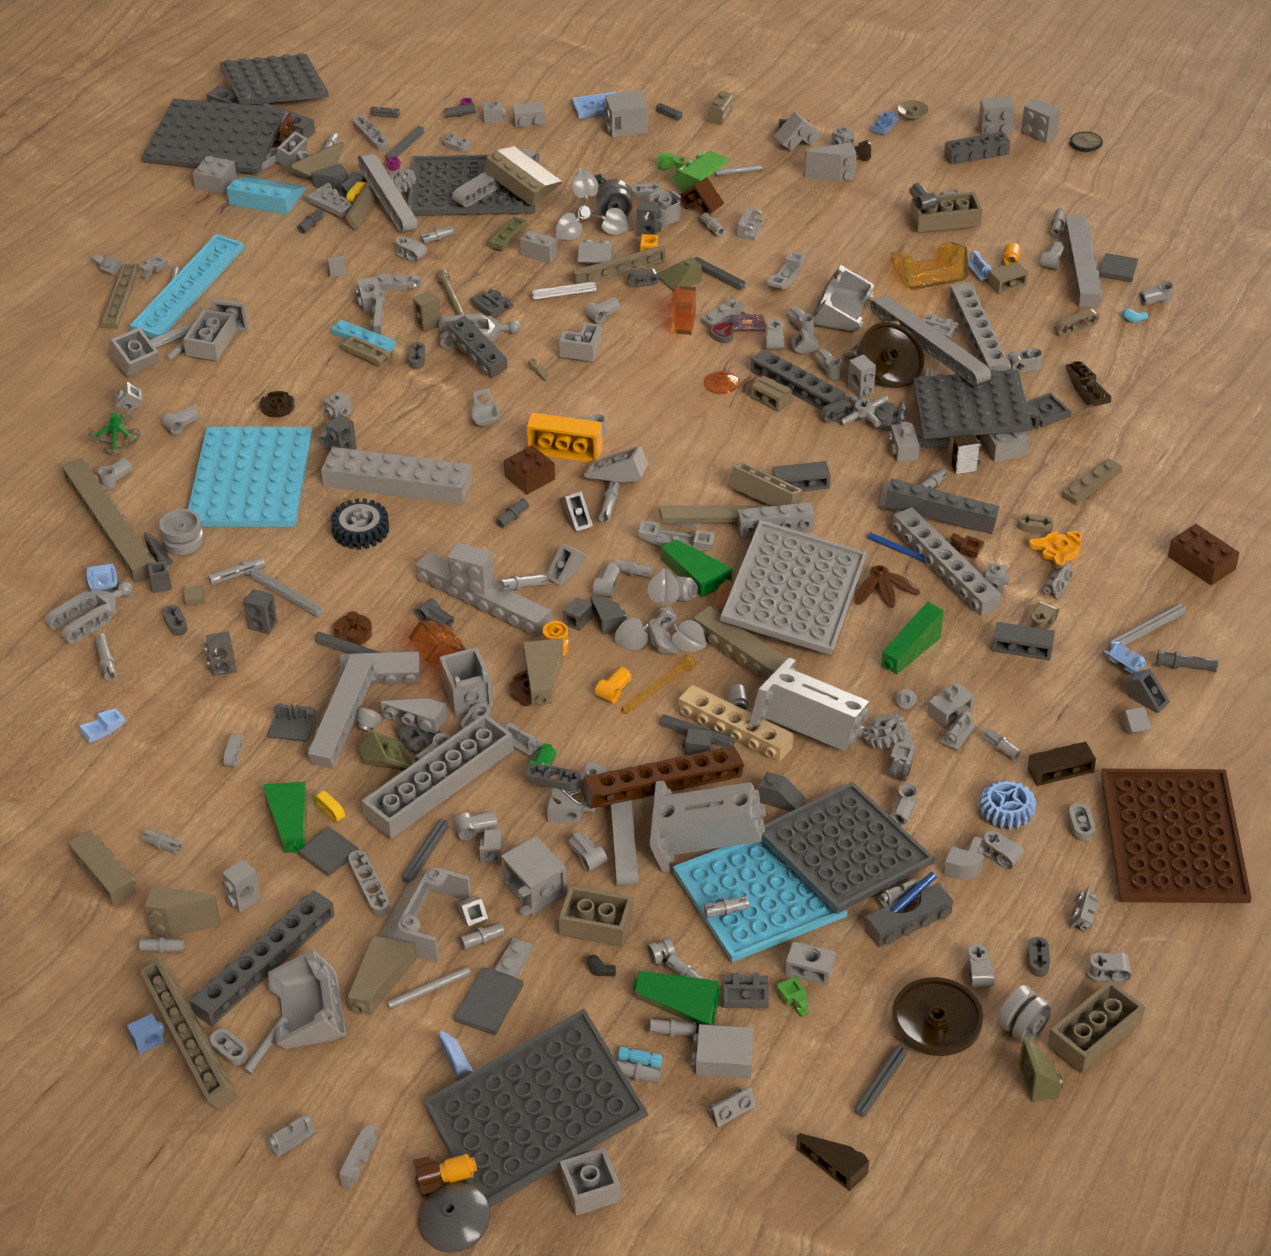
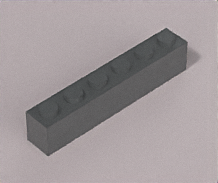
M892 478L884 505L885 507L900 511L912 507L923 517L989 534L993 533L1000 507L991 503Z

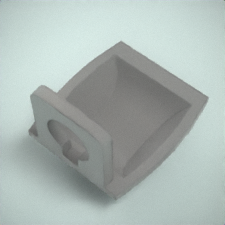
M490 389L473 391L475 406L472 407L471 413L474 422L479 426L495 424L500 419V413L497 405L492 403ZM480 394L487 395L485 404H481V401L477 399Z
M669 611L662 612L653 622H649L648 630L651 636L650 640L659 652L674 655L678 654V651L672 642V637L667 628L678 617ZM670 617L668 622L660 623L663 618Z

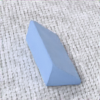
M441 1031L439 1034L440 1046L456 1077L461 1079L472 1073L473 1070L458 1041L444 1031Z

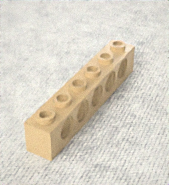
M691 685L679 698V713L683 716L689 717L716 732L734 737L736 742L744 744L750 749L766 755L768 758L780 762L793 748V733L766 720H762L757 726L751 724L752 713L694 685Z

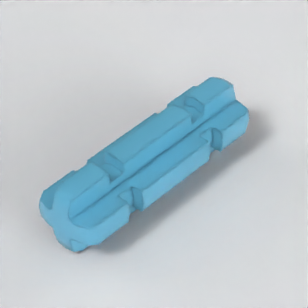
M623 1046L618 1051L619 1060L627 1061L629 1059L630 1062H639L647 1066L651 1064L652 1067L659 1068L663 1060L661 1054L653 1053V1055H650V1052L632 1049L631 1051Z

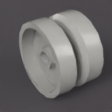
M177 509L166 513L160 519L159 527L163 545L169 553L187 555L197 551L203 545L204 537L201 521L196 512L189 509Z
M1022 985L1005 1001L999 1011L996 1023L1004 1031L1013 1032V1037L1021 1043L1023 1037H1028L1033 1041L1049 1021L1053 1005L1044 997H1037L1036 991L1029 986Z

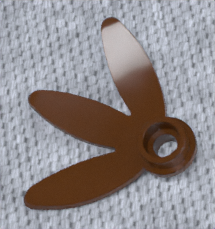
M877 565L871 568V576L860 586L855 602L859 605L862 604L873 592L877 583L879 584L883 599L891 608L895 606V592L891 582L914 595H919L920 591L907 578L890 573L886 567Z

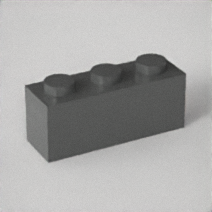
M826 461L773 467L772 476L802 489V492L830 489L831 475Z
M996 622L992 652L1050 661L1055 631Z

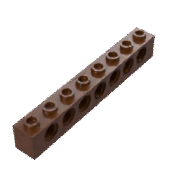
M735 746L585 776L581 792L589 808L592 809L654 796L656 782L664 781L667 788H670L671 792L740 778L744 762Z

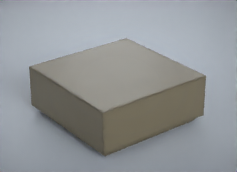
M203 585L184 588L186 605L205 603Z

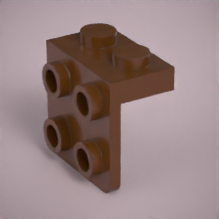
M292 113L287 114L271 148H278L294 133Z

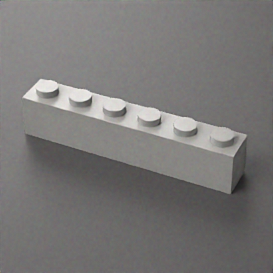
M351 654L349 660L344 663L342 676L337 679L335 692L330 695L328 708L322 714V722L315 730L312 744H309L307 748V755L311 764L331 769L335 768L356 719L357 709L361 707L376 672L373 659Z

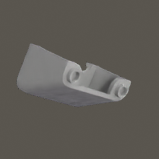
M840 265L822 291L813 314L814 325L851 332L858 331L863 324L860 313L866 300L870 301L874 294L872 291L874 284Z
M312 949L268 972L269 990L280 997L282 1016L288 1020L285 1027H280L276 1030L275 1041L279 1047L291 1049L336 1041L346 1036L337 974L334 968L315 950Z

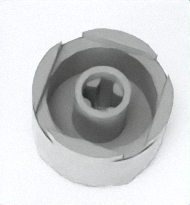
M659 190L650 195L649 201L659 202V209H662L661 218L659 219L662 227H667L669 224L681 219V198L678 193L670 190L669 193H664V190Z

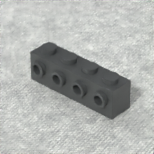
M997 132L946 141L944 155L951 165L1009 155L1010 140L1004 132Z
M465 315L448 325L450 340L459 345L460 350L466 353L470 360L480 367L483 374H487L492 379L507 369V358Z

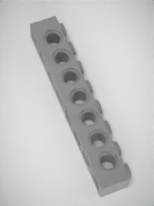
M970 283L951 285L949 299L977 359L984 363L990 371H1006L1011 369L1010 361L1006 359L1005 350H1002L1000 340L996 338L995 330L991 327L990 319H987L985 309H982L981 301L976 296V290L972 288Z
M911 507L894 514L892 524L894 532L898 533L905 543L909 544L918 555H924L927 565L931 566L938 576L942 577L980 616H983L1000 608L1001 593L914 508Z

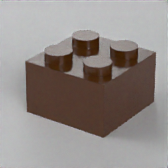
M532 445L505 459L504 473L509 481L527 495L555 480V464Z

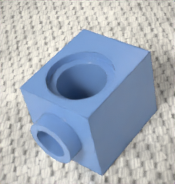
M152 1014L127 1025L130 1039L139 1054L164 1043L162 1034L165 1033L163 1024L160 1020L156 1021Z

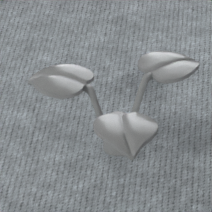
M579 169L572 181L571 188L577 197H585V199L581 203V207L575 210V215L566 213L559 219L555 230V238L567 241L578 239L582 234V225L578 221L588 217L604 219L601 226L608 234L618 235L626 232L629 229L626 215L622 210L611 208L607 210L605 217L590 214V209L585 204L588 196L597 194L598 183L589 171Z
M663 568L650 580L647 587L649 597L654 602H662L663 606L657 612V617L664 611L674 614L673 608L667 605L666 602L674 603L680 595V588L676 578L667 568ZM670 617L663 618L661 622H668L670 620ZM638 618L626 619L616 631L615 643L629 650L643 648L648 641V634L645 631L648 628V624L642 626V622ZM685 620L681 622L679 628L675 622L672 624L676 630L672 636V642L678 649L685 652H695L707 646L704 631L696 621Z

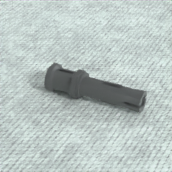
M1158 649L1156 666H1172L1173 669L1187 667L1217 672L1218 659L1185 656L1176 651L1175 653H1169Z

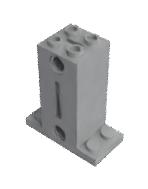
M788 658L758 689L750 723L757 726L762 720L769 719L846 752L850 746L855 745L857 738H861L865 727L862 725L870 712L867 709L869 701L797 672L796 668H794L796 660Z
M664 781L656 782L650 847L662 872L671 871V862H674V855L761 842L762 833L765 832L763 817L766 815L764 804L760 803L758 790H755L752 782L672 795L671 789L667 788Z

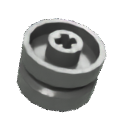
M609 179L598 187L596 194L597 208L601 216L605 217L607 210L611 208L622 210L626 217L630 214L632 198L628 184L622 180Z

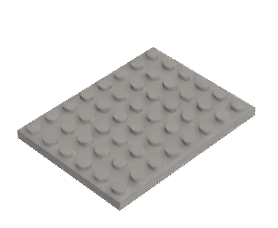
M760 520L721 614L720 621L832 655L866 560L867 552Z

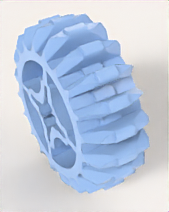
M1005 778L1003 782L999 780L995 784L990 782L989 786L984 788L980 795L979 807L982 816L986 817L987 822L992 821L993 826L998 824L1001 829L1004 826L1008 827L1009 830L1012 826L1018 829L1020 825L1026 826V823L1033 818L1036 811V798H1034L1033 792L1029 790V787H1023L1022 782L1016 784L1014 780L1008 782Z

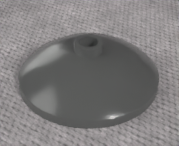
M452 1183L442 1186L433 1192L422 1206L419 1217L421 1233L429 1245L439 1251L453 1253L466 1250L476 1244L485 1234L490 1222V1206L484 1194L472 1185ZM450 1208H454L451 1213H447Z

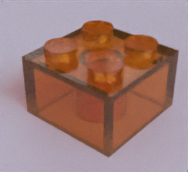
M676 286L675 292H672L671 302L669 303V313H671L669 326H672V333L692 335L696 318V287Z
M421 619L408 637L425 661L439 665L440 656L466 650L462 645V641L455 636L450 626L446 624L440 625L432 620L426 621Z

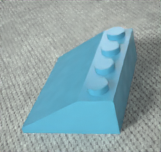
M246 176L233 180L227 188L230 205L288 215L306 190V186Z

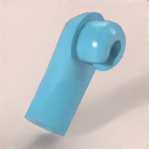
M1132 309L1122 311V317L1131 323L1148 319L1147 312L1137 313Z

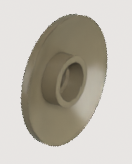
M909 100L899 104L898 112L900 115L910 119L921 118L928 113V106L920 101Z

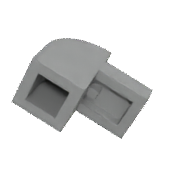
M974 836L969 851L951 847L945 862L944 875L958 880H970L979 876L983 871L985 858L983 856L985 848L982 847L983 838Z

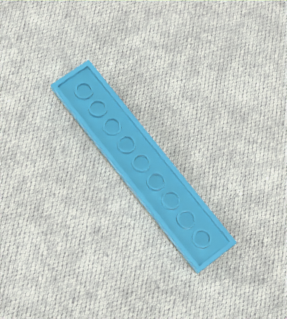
M215 234L130 324V330L132 331L140 327L145 335L151 338L167 333L245 249L244 243Z

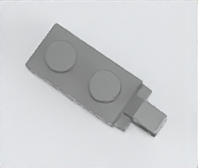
M402 274L376 275L379 287L383 290L407 291L408 288L421 287V276Z
M375 291L373 302L376 305L372 307L374 319H371V329H374L375 333L381 335L385 292Z

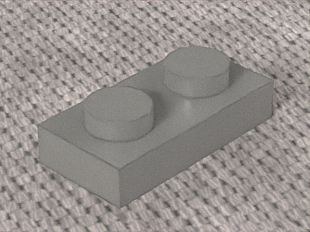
M513 938L496 966L495 971L518 978L533 951V944Z

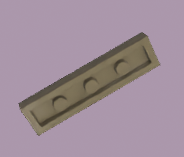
M1109 458L1062 491V498L1074 505L1079 504L1120 474L1123 466Z

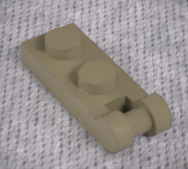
M351 336L342 344L343 350L372 362L376 367L381 366L383 361H387L390 358V353L387 350L355 336Z

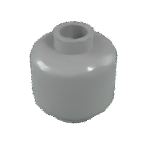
M675 577L680 588V595L677 601H691L697 595V584L690 577Z

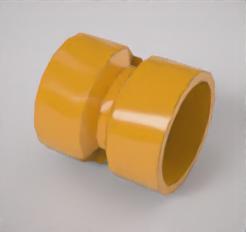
M559 621L547 623L543 627V640L562 638L563 656H565L569 651L567 626Z

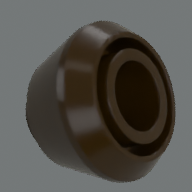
M865 140L859 142L858 146H855L858 159L864 161L871 159L870 141Z

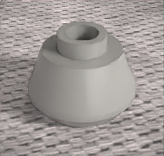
M360 707L357 709L356 722L359 723V728L369 732L370 728L375 729L382 722V716L370 709Z

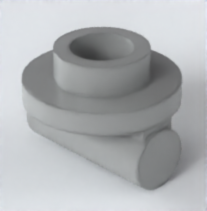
M903 689L897 694L896 701L901 708L910 709L917 704L918 697L912 690Z

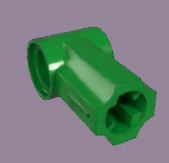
M544 743V745L539 747L534 760L529 761L528 766L535 763L552 766L557 754L556 749L551 744Z

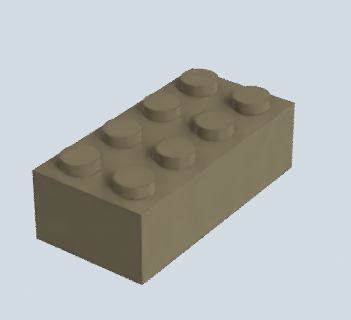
M975 192L937 195V206L925 210H919L916 200L912 198L911 216L918 232L924 233L981 226L983 210Z
M1110 980L1050 1029L1048 1046L1083 1073L1142 1024L1145 1006Z

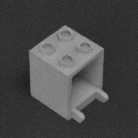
M635 89L631 92L605 95L603 108L606 114L603 115V120L612 138L648 133V106L641 90Z
M477 647L439 657L442 686L455 717L467 714L472 706L478 703H484L489 707H493L491 677Z
M537 836L501 855L503 883L524 905L520 909L522 916H527L530 913L534 915L567 896L566 867Z

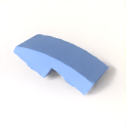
M892 111L883 112L879 115L878 121L871 125L870 131L885 135L894 126L899 115H895Z

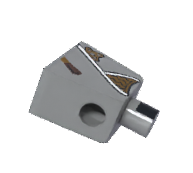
M582 786L575 791L553 788L547 806V818L550 823L582 822L584 812L596 813L597 808H589L581 792Z

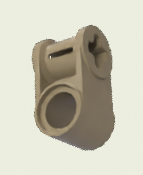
M1040 601L1031 615L1032 623L1030 627L1048 630L1056 621L1059 608Z

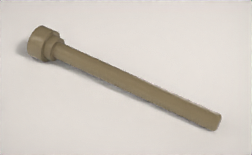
M446 269L438 270L436 278L439 283L444 285L457 315H465L449 282V272Z

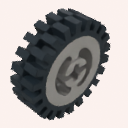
M359 498L355 499V503L348 500V505L342 503L340 504L341 508L337 506L335 512L333 511L331 517L333 537L337 540V543H342L344 547L349 544V549L357 546V550H361L363 545L365 549H368L369 544L373 547L377 546L376 541L378 543L383 542L382 538L385 539L389 533L388 512L384 506L381 507L379 502L375 504L374 500H370L369 503H367L365 498H363V502H359Z

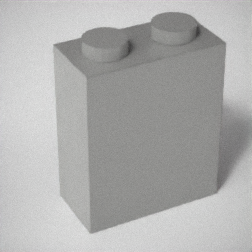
M699 1024V1034L694 1033V1047H697V1052L692 1053V1066H696V1075L751 1079L754 1028Z

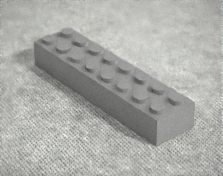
M331 447L321 469L324 487L464 504L472 483L471 464Z
M483 714L362 800L364 818L392 839L513 752L512 733L488 715Z

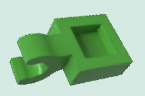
M658 153V170H673V166L680 168L684 165V157H673V153Z
M796 976L776 985V991L787 1005L794 1003L796 1011L801 1017L809 1013L806 1008L809 1006V1003L805 999L807 991Z

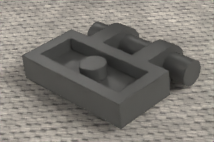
M489 289L488 294L482 291L470 298L474 306L492 317L504 312V308L511 310L514 306L510 299L501 296L499 291H494L493 289Z
M886 402L875 408V416L880 420L881 425L879 427L873 425V429L891 431V425L906 422V404L902 402L897 408H894V403Z
M402 725L395 727L398 738L404 741L407 749L415 755L422 751L419 746L424 745L427 747L433 742V737L436 735L435 733L410 725L404 728ZM415 734L417 737L412 739L410 735Z
M739 973L724 975V984H733L724 985V1008H769L768 976H759V973H753V976L739 975Z

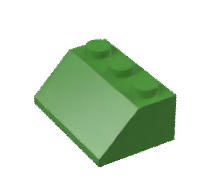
M710 150L706 153L702 151L695 156L696 160L691 159L685 163L686 167L683 165L676 170L677 174L672 178L680 190L684 192L729 161L728 158Z

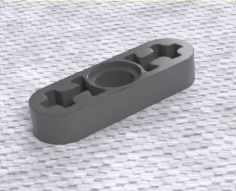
M535 763L529 765L525 771L528 781L532 784L567 791H575L582 786L580 773L575 770ZM553 775H559L556 779H549Z

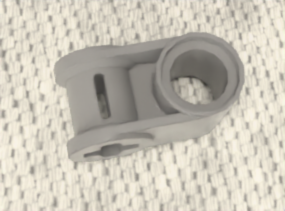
M405 236L396 239V244L398 245L396 255L399 258L416 263L427 254L426 246Z
M774 319L767 323L766 350H784L782 322Z
M1038 348L1012 351L1007 357L1012 364L1011 368L1019 370V373L1037 371L1042 366V351Z
M989 831L985 834V844L983 845L985 850L983 855L1003 868L1012 869L1024 855L1021 845L1004 837L999 832Z
M980 944L972 945L968 950V958L966 960L970 987L994 986V971L987 949Z
M1121 952L1094 953L1090 957V966L1087 968L1086 973L1090 980L1094 982H1108L1110 980L1113 982H1125L1131 979L1132 973L1127 954Z

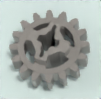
M405 168L402 170L397 169L396 172L389 174L400 194L403 191L407 192V189L412 188L411 185L415 184L416 176L410 168L407 170Z
M889 712L887 716L881 714V717H874L873 722L869 721V726L865 727L863 735L867 744L871 745L872 748L877 746L879 749H882L883 746L890 748V745L897 744V740H903L902 735L907 734L906 729L908 727L903 716H899L898 713L892 715Z

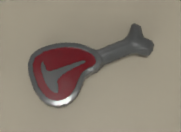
M741 312V317L733 322H721L712 326L710 329L711 338L720 343L731 342L736 328L742 324L741 321H752L753 315Z

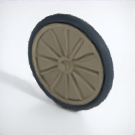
M1078 132L1070 138V143L1075 149L1094 151L1102 146L1103 140L1098 134L1093 132Z

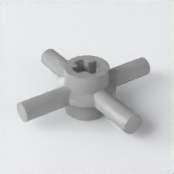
M854 394L848 396V399L855 405L853 413L840 419L843 426L857 418L861 422L870 421L875 427L881 425L874 412L875 408L889 401L886 395L873 402L866 398L858 399Z

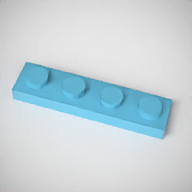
M340 320L331 328L333 335L346 340L351 336H355L388 352L396 347V340Z

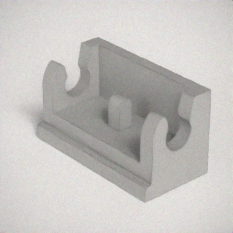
M747 206L737 224V237L755 240L764 224V219L755 216V214L762 215L763 212L761 210Z

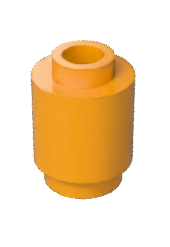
M1008 243L1005 246L1003 261L1006 265L1019 262L1021 248L1018 244Z
M468 1154L446 1159L444 1163L440 1164V1173L444 1182L454 1183L472 1178L474 1172L477 1171L474 1158H470Z

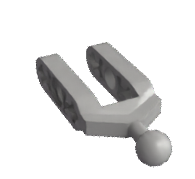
M480 313L465 315L491 342L496 340L501 331H509L515 334L521 328L520 323L516 320L500 325L492 316H485ZM464 315L444 316L438 320V328L442 332L440 335V345L443 348H459L456 342L450 340L448 336L449 328L444 326V324L450 325Z
M125 581L121 582L118 589L112 593L95 589L90 592L84 591L50 611L45 617V623L51 629L57 630L93 608L97 603L101 606L93 609L63 629L62 638L68 643L74 644L107 624L117 614L116 599L120 596H129L133 591V586Z

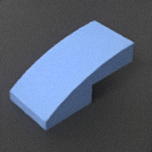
M114 708L98 713V718L95 721L79 725V732L91 743L118 729L125 723L126 719Z

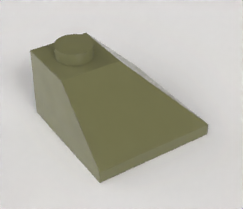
M690 257L659 272V280L676 293L701 281V264Z
M372 731L358 747L362 760L367 764L403 771L413 765L401 741Z
M1023 1037L1019 1067L1031 1101L1036 1102L1059 1098L1060 1088H1063L1061 1075L1057 1074L1055 1066L1028 1037Z

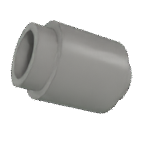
M740 684L730 686L727 689L728 702L747 710L749 702L746 688Z

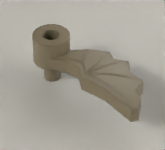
M530 358L528 363L529 369L532 370L534 368L536 373L546 381L548 377L547 369H544L541 365H536L537 360Z

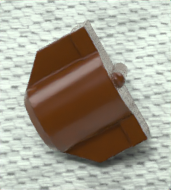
M430 1157L414 1159L415 1183L419 1185L421 1198H423L427 1194H431L439 1189L443 1182L440 1173V1163Z

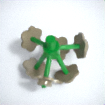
M121 407L115 408V413L109 415V425H104L98 432L95 433L93 428L88 427L90 430L88 433L89 439L93 442L96 441L99 445H101L100 441L107 442L108 444L112 443V446L104 447V450L112 455L119 454V451H125L122 447H116V441L119 437L116 434L117 432L121 431L125 435L123 445L126 447L134 445L141 436L138 428L127 430L122 426V424L125 426L129 424V421L132 420V414L128 413L127 408L122 409Z

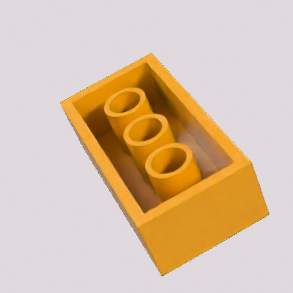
M532 413L527 424L528 447L533 445L545 456L592 462L600 458L603 450L602 422Z

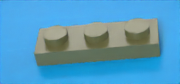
M514 216L489 240V247L503 251L528 226V221Z

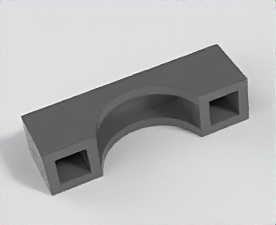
M936 883L920 891L919 906L911 912L895 913L882 908L867 915L865 918V931L878 947L891 944L896 939L908 936L922 927H928L939 919L947 918L952 913L953 899L939 883Z

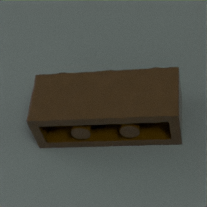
M1085 741L1029 755L1027 769L1036 785L1040 786L1093 773L1096 757Z

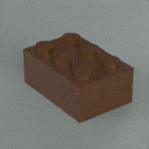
M1194 524L1171 539L1168 557L1212 586L1236 569L1240 552L1198 524Z

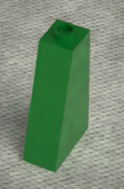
M677 539L661 547V561L677 576L692 578L697 584V594L701 598L732 583V568L693 547Z
M928 601L882 651L881 665L897 675L941 638L944 610Z
M305 782L264 784L266 802L284 853L299 852L306 843L307 790Z
M639 971L638 978H635L633 983V991H635L639 1000L691 1023L696 1022L698 1026L699 1024L714 1025L721 989L717 980Z

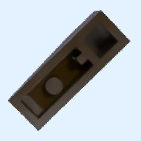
M802 1133L797 1135L796 1149L848 1191L854 1188L868 1174L869 1160L865 1154L856 1151L853 1147Z

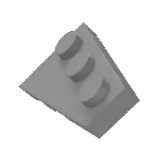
M329 182L307 195L308 202L341 218L346 216L352 207L343 196L338 194L336 189L331 188Z

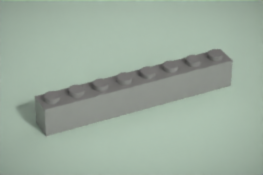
M1066 216L1064 232L1078 306L1099 307L1100 300H1103V290H1101V280H1099V270H1097V260H1095V251H1093L1089 222H1086L1085 216Z
M431 552L416 564L417 579L426 582L536 637L543 633V627L547 623L552 622L550 609L510 590L499 591L494 582L485 595L450 585L448 560Z

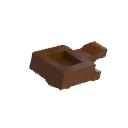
M953 533L950 537V545L956 550L960 548V553L976 559L984 546V541L968 535L966 538H962Z

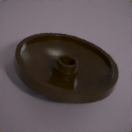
M881 322L869 328L861 338L859 345L860 356L864 354L876 365L875 380L888 387L902 388L913 383V378H918L924 368L922 347L917 338L903 326L891 322Z
M929 977L909 983L898 993L893 1003L892 1023L900 1039L914 1050L932 1056H949L966 1050L978 1039L983 1025V1010L974 993L964 985L946 978Z

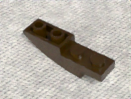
M1082 361L1066 364V370L1073 386L1087 405L1093 404L1097 406L1111 403V395L1096 382V375Z

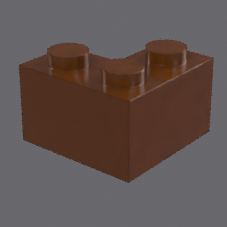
M707 177L680 194L681 203L685 209L695 204L701 214H711L725 204Z

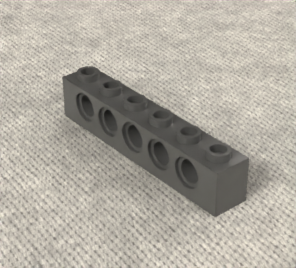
M763 349L751 358L752 373L759 377L765 376L773 379L777 383L789 387L792 390V395L820 410L826 405L845 400V392L766 349Z

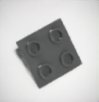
M281 703L275 705L274 713L276 715L268 737L308 741L317 711L312 709L311 706L299 707V705H296L294 709L292 704L290 707Z

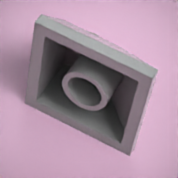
M212 299L213 311L235 314L237 330L249 331L245 302Z

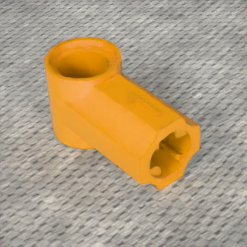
M624 667L617 668L607 680L602 679L599 681L595 689V695L615 703L620 697L621 690L631 681L632 674Z

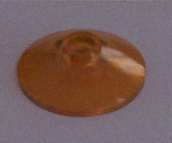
M715 371L708 374L704 379L705 388L716 394L730 393L738 387L739 383L736 375L728 371Z

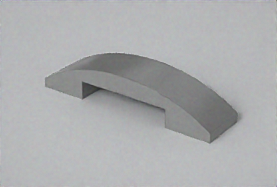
M790 251L785 258L784 266L777 275L773 274L769 278L767 285L781 289L789 287L799 274L806 255Z
M641 520L638 535L655 545L662 547L677 539L698 551L712 548L715 534L713 532L696 530V534L693 535L659 529L660 523Z

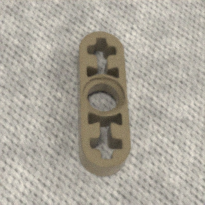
M1089 309L1060 319L1056 322L1054 330L1060 336H1066L1095 325L1099 321L1100 316L1095 310Z

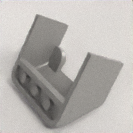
M432 868L408 883L384 926L380 937L415 943L417 957L438 963L437 938L418 933L420 921L416 916L430 891L465 900L471 897L469 876L440 868Z

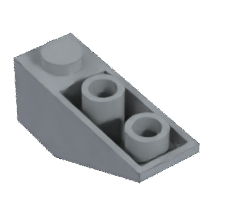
M429 698L381 702L383 717L435 734L447 719L446 704Z

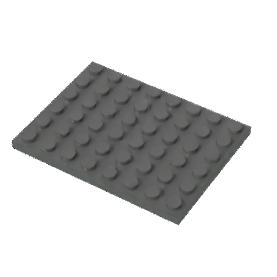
M173 98L142 156L143 163L197 168L206 156H212L214 158L235 161L236 172L259 174L262 163L265 162L288 111L286 108Z
M489 155L412 156L411 170H413L416 180L415 184L411 185L412 188H409L408 206L414 216L499 213L529 214L535 213V205L530 206L505 186L500 187L469 207H464L452 200V194L458 187L484 172L486 158Z
M585 1008L423 1100L453 1157L468 1154L470 1158H474L477 1171L474 1172L472 1178L465 1180L467 1184L476 1187L484 1194L490 1208L559 1168V1161L581 1155L649 1116Z

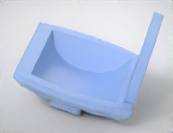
M113 564L87 567V581L91 590L105 591L117 586V573Z

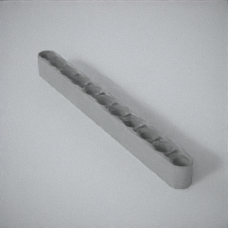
M885 295L870 301V308L876 316L885 322L899 321L901 326L909 330L917 338L923 350L970 384L975 386L991 379L990 369L984 363L889 296Z

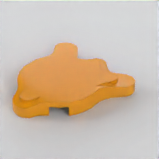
M1055 531L1044 538L1029 540V547L1035 550H1043L1042 558L1053 561L1054 566L1057 568L1064 566L1067 561L1079 555L1082 534L1078 531L1066 532V535L1058 534V531Z

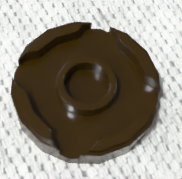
M285 391L270 392L265 398L263 396L259 402L261 412L266 416L275 418L290 414L295 407L294 397L288 395Z

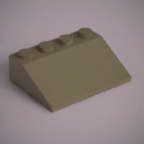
M515 146L498 149L486 158L484 172L530 206L535 205L562 184L560 179Z

